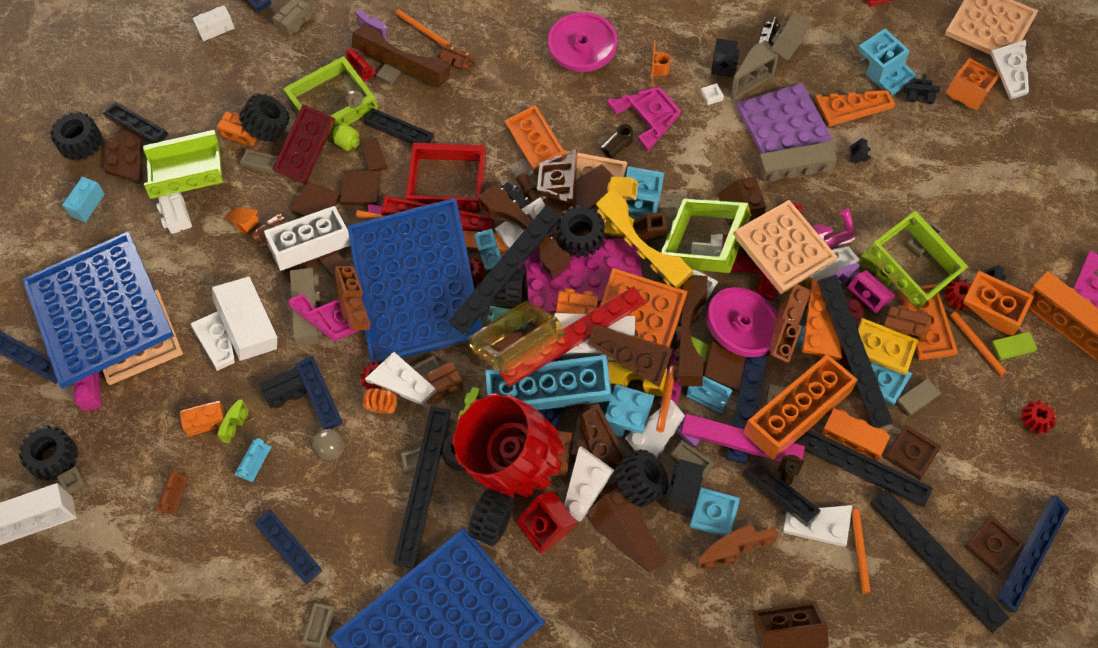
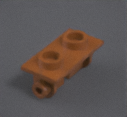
M440 44L443 49L437 55L440 60L452 64L453 59H455L453 65L462 70H469L471 66L469 62H475L471 58L470 53L463 50L461 52L456 51V48L449 44L446 46Z
M276 214L266 223L269 225V229L286 222H283L285 218L282 214ZM264 224L253 231L251 235L254 241L258 240L255 244L260 247L268 245L264 233L268 229Z
M176 470L168 473L156 508L157 512L176 515L188 476L180 475V472Z

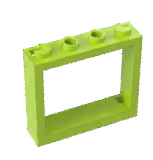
M344 56L283 88L286 99L298 114L302 105L297 100V96L346 71L365 97L358 107L351 108L347 106L331 115L336 121L330 134L334 132L337 126L349 125L367 115L372 108L378 109L375 96Z
M683 199L680 208L677 210V216L672 221V228L666 236V242L664 247L661 248V253L679 256L692 270L730 273L740 247L733 232L749 223L751 213L748 203ZM691 216L734 219L720 257L676 253Z
M916 210L876 240L865 251L917 309L968 268L965 262ZM904 228L916 238L949 274L947 278L927 294L882 247V245Z

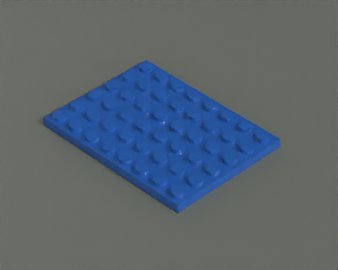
M456 198L348 226L354 267L363 290L361 298L371 323L370 329L365 330L370 362L372 364H375L377 360L381 364L393 352L402 359L485 337L481 316L465 335L452 327L448 322L475 290Z
M125 232L23 279L58 384L62 389L174 337L129 232Z
M463 528L337 630L330 638L338 648H518L544 626L545 621L475 539L469 537L468 531Z

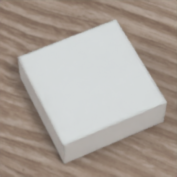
M717 83L700 90L707 105L724 100V96Z

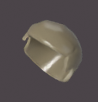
M327 428L318 432L313 438L312 445L320 459L332 461L343 454L345 442L337 430Z

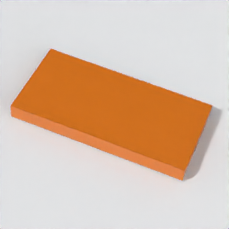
M536 105L505 120L507 128L534 173L539 171L540 163L551 160L558 155L566 156V153Z
M937 284L924 285L919 287L927 294L934 287H936ZM899 289L898 295L901 305L907 307L910 311H925L931 317V325L925 342L918 341L915 348L918 361L957 355L958 350L940 293L938 292L917 309Z

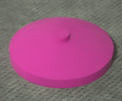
M587 12L573 13L561 18L553 25L548 36V48L552 58L560 66L576 72L594 71L605 66L614 57L617 50V34L612 24L599 15Z
M732 287L718 292L710 301L706 311L708 328L717 342L730 352L744 357H759L771 351L772 334L777 317L774 307L764 297L749 289Z

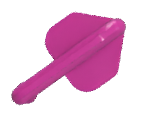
M849 208L842 210L839 214L844 220L846 228L844 232L824 238L823 236L833 232L832 228L825 225L812 226L830 249L855 239L856 233Z

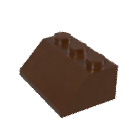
M816 602L753 610L760 648H829L828 624Z

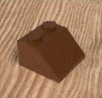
M756 176L738 179L718 193L720 201L748 203L751 213L750 221L765 214L766 205ZM725 218L727 225L733 224L734 219Z

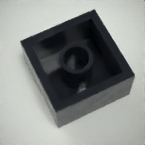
M680 459L679 466H674L665 503L669 504L668 511L692 517L704 465Z

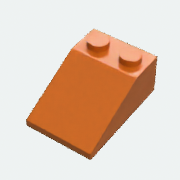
M969 58L955 75L945 93L951 99L964 103L966 107L977 110L1000 75Z
M978 271L963 303L993 328L1009 336H1014L1021 326L1034 296Z

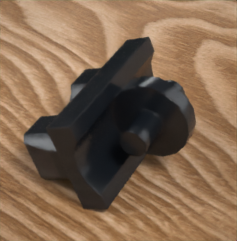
M922 74L920 79L914 78L913 83H907V86L904 88L907 102L913 103L918 101V95H924V103L933 104L937 94L940 92V86L932 85V80H926V74Z

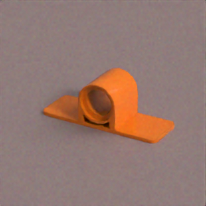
M654 40L651 88L653 76L667 75L671 64V57L667 53L655 52L656 40Z
M234 207L223 220L232 222L239 231L247 235L259 222L256 216L258 211Z

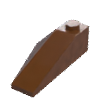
M619 487L603 496L587 512V516L596 530L611 540L616 547L627 553L632 560L647 572L666 562L665 557L632 501L629 502L626 499V496L622 494Z

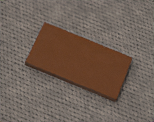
M601 164L576 179L574 204H568L548 197L543 199V202L561 216L564 210L568 211L569 207L576 208V205H580L581 208H584L585 205L590 210L598 207L596 203L608 193V183L611 181V177L614 176Z

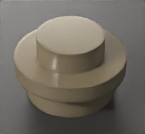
M351 90L347 93L346 102L348 106L356 108L362 103L363 95L361 92Z

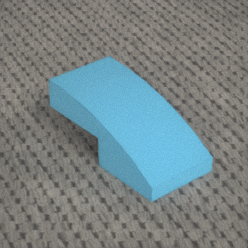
M493 229L474 234L486 273L490 272L502 258Z

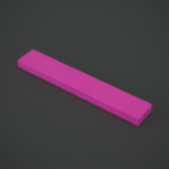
M690 414L685 415L681 431L682 435L771 459L743 434L744 429ZM793 443L774 460L781 462L783 455H795L799 459H803L805 446Z

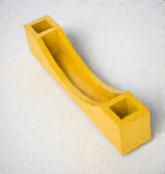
M613 188L596 203L599 207L597 212L604 219L608 217L612 221L610 225L617 232L621 230L626 235L623 239L630 246L634 244L639 249L636 252L643 260L646 258L650 260L652 264L649 266L657 274L661 272L665 276L663 281L667 285L679 288L694 274L693 270L679 256L660 253L649 247L638 237L631 224L627 202Z

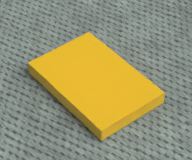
M862 318L858 331L870 362L906 375L918 339Z

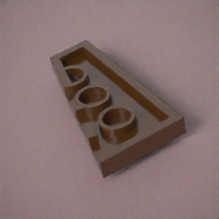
M594 323L588 344L660 388L672 348Z
M594 404L580 413L579 416L589 452L614 470L600 492L601 496H605L618 488L615 468L618 462L626 458V455L599 404Z

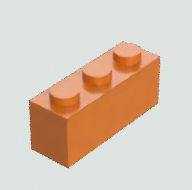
M835 408L821 435L876 461L881 457L891 436L883 429L874 428L868 425L866 421L851 417L844 410H837Z

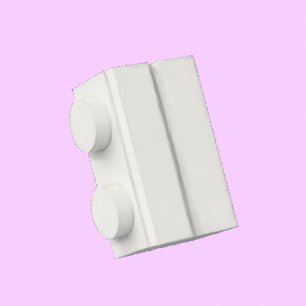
M225 5L193 18L203 41L235 29Z
M181 192L158 197L159 203L156 205L159 213H163L164 217L161 218L165 229L168 228L170 233L174 234L192 227Z

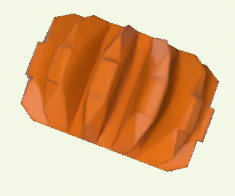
M377 388L366 390L363 398V407L366 410L381 414H391L395 411L397 407V396L395 393Z

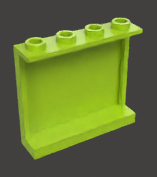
M215 130L144 145L148 171V183H144L150 199L223 183L220 143Z

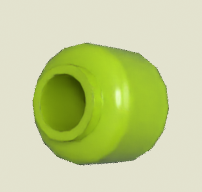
M347 124L337 126L332 134L334 143L345 151L357 148L360 143L359 132Z

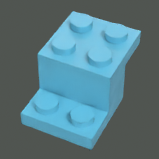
M883 29L859 45L858 51L870 61L866 75L882 90H888L891 96L906 87L907 83L913 82L914 78H917V74L905 64L910 50L887 29Z
M628 166L626 177L634 178L638 181L636 200L626 201L630 217L636 219L646 214L657 213L665 173Z
M615 385L612 393L613 401L601 402L600 407L615 436L623 438L625 430L643 435L654 401V395Z

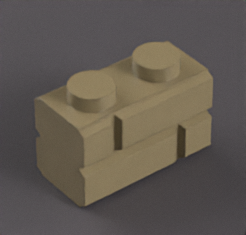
M290 0L272 19L276 29L290 37L294 32L299 31L300 26L305 21L310 20L312 11L310 5L305 1Z

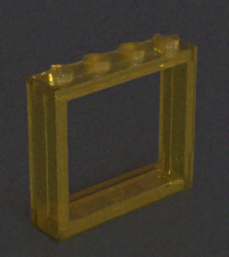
M526 300L469 336L468 339L471 343L469 347L474 355L477 354L481 360L484 359L495 370L498 369L506 374L566 334L557 317ZM529 321L538 326L500 352L490 347Z

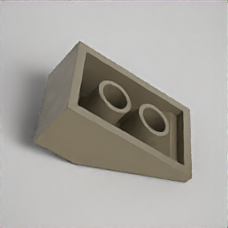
M766 40L755 44L751 48L734 76L731 93L732 100L774 76L779 54L771 50L772 46Z

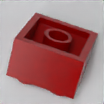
M553 491L538 495L516 520V523L540 554L564 538L577 524L576 520Z

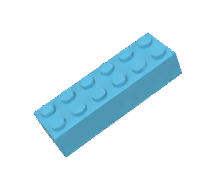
M606 355L550 362L510 387L505 383L498 369L486 370L487 396L494 393H499L502 396L511 395L536 410L613 401Z

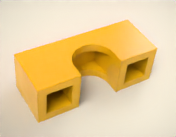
M611 177V181L608 183V192L613 188L625 201L636 200L637 180L629 177ZM608 217L604 220V233L609 236H626L621 230L617 232L610 225L612 221ZM630 217L631 224L633 226L634 219Z
M608 361L612 392L616 384L627 387L631 381L640 380L644 382L643 388L645 393L663 396L668 374L667 367L659 388L646 378L644 379L633 370L620 364V362Z

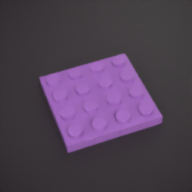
M803 83L737 103L736 107L760 154L831 142L832 140L831 134Z

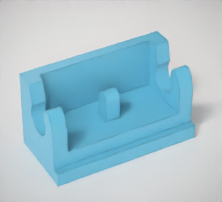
M703 376V387L689 386L686 398L722 415L730 400L732 390Z

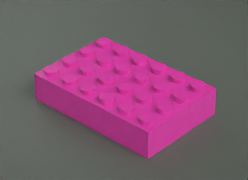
M623 238L604 239L599 251L596 250L594 255L589 254L586 258H584V255L580 256V258H576V255H573L570 258V268L555 280H552L540 268V258L536 248L526 261L530 323L543 322L544 315L555 314L559 291H563L565 288L573 289L575 293L583 294V291L594 292V296H598L597 308L600 307L613 268L642 277L641 260L636 252L639 249L634 244L630 246Z

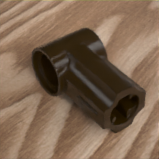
M621 124L617 128V132L601 146V151L606 157L613 159L624 147L632 144V127L628 124Z

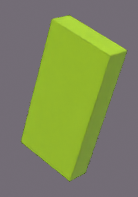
M1030 331L994 340L991 343L999 361L1035 352L1038 349Z

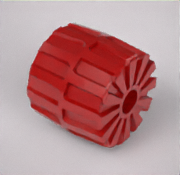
M489 394L485 398L472 402L470 407L460 415L457 421V427L452 439L456 453L455 458L468 475L487 488L513 498L514 493L527 498L534 496L532 490L538 487L544 490L552 483L549 480L550 474H558L562 462L557 459V456L563 454L562 440L558 438L557 429L539 411L511 395Z

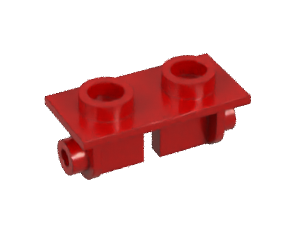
M354 49L346 51L347 61L363 82L377 74Z

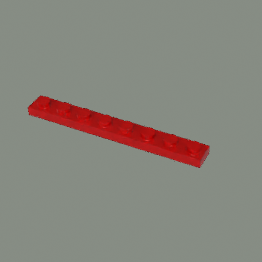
M633 286L499 367L498 372L508 387L589 339L594 323L609 327L645 305V300Z

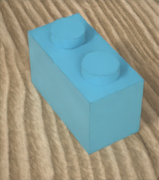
M81 177L62 206L70 217L86 223L105 193L98 182Z

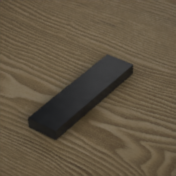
M114 102L103 113L107 119L151 144L162 142L169 135L165 129L117 102Z
M374 108L370 110L364 119V125L412 145L413 143H430L434 138V133Z
M757 459L743 471L745 478L806 527L820 514L821 510Z

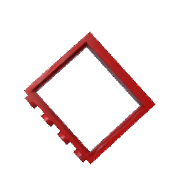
M413 143L406 200L434 204L456 198L459 210L481 211L478 196L483 192L486 163L485 145ZM420 159L479 161L475 198L415 195Z

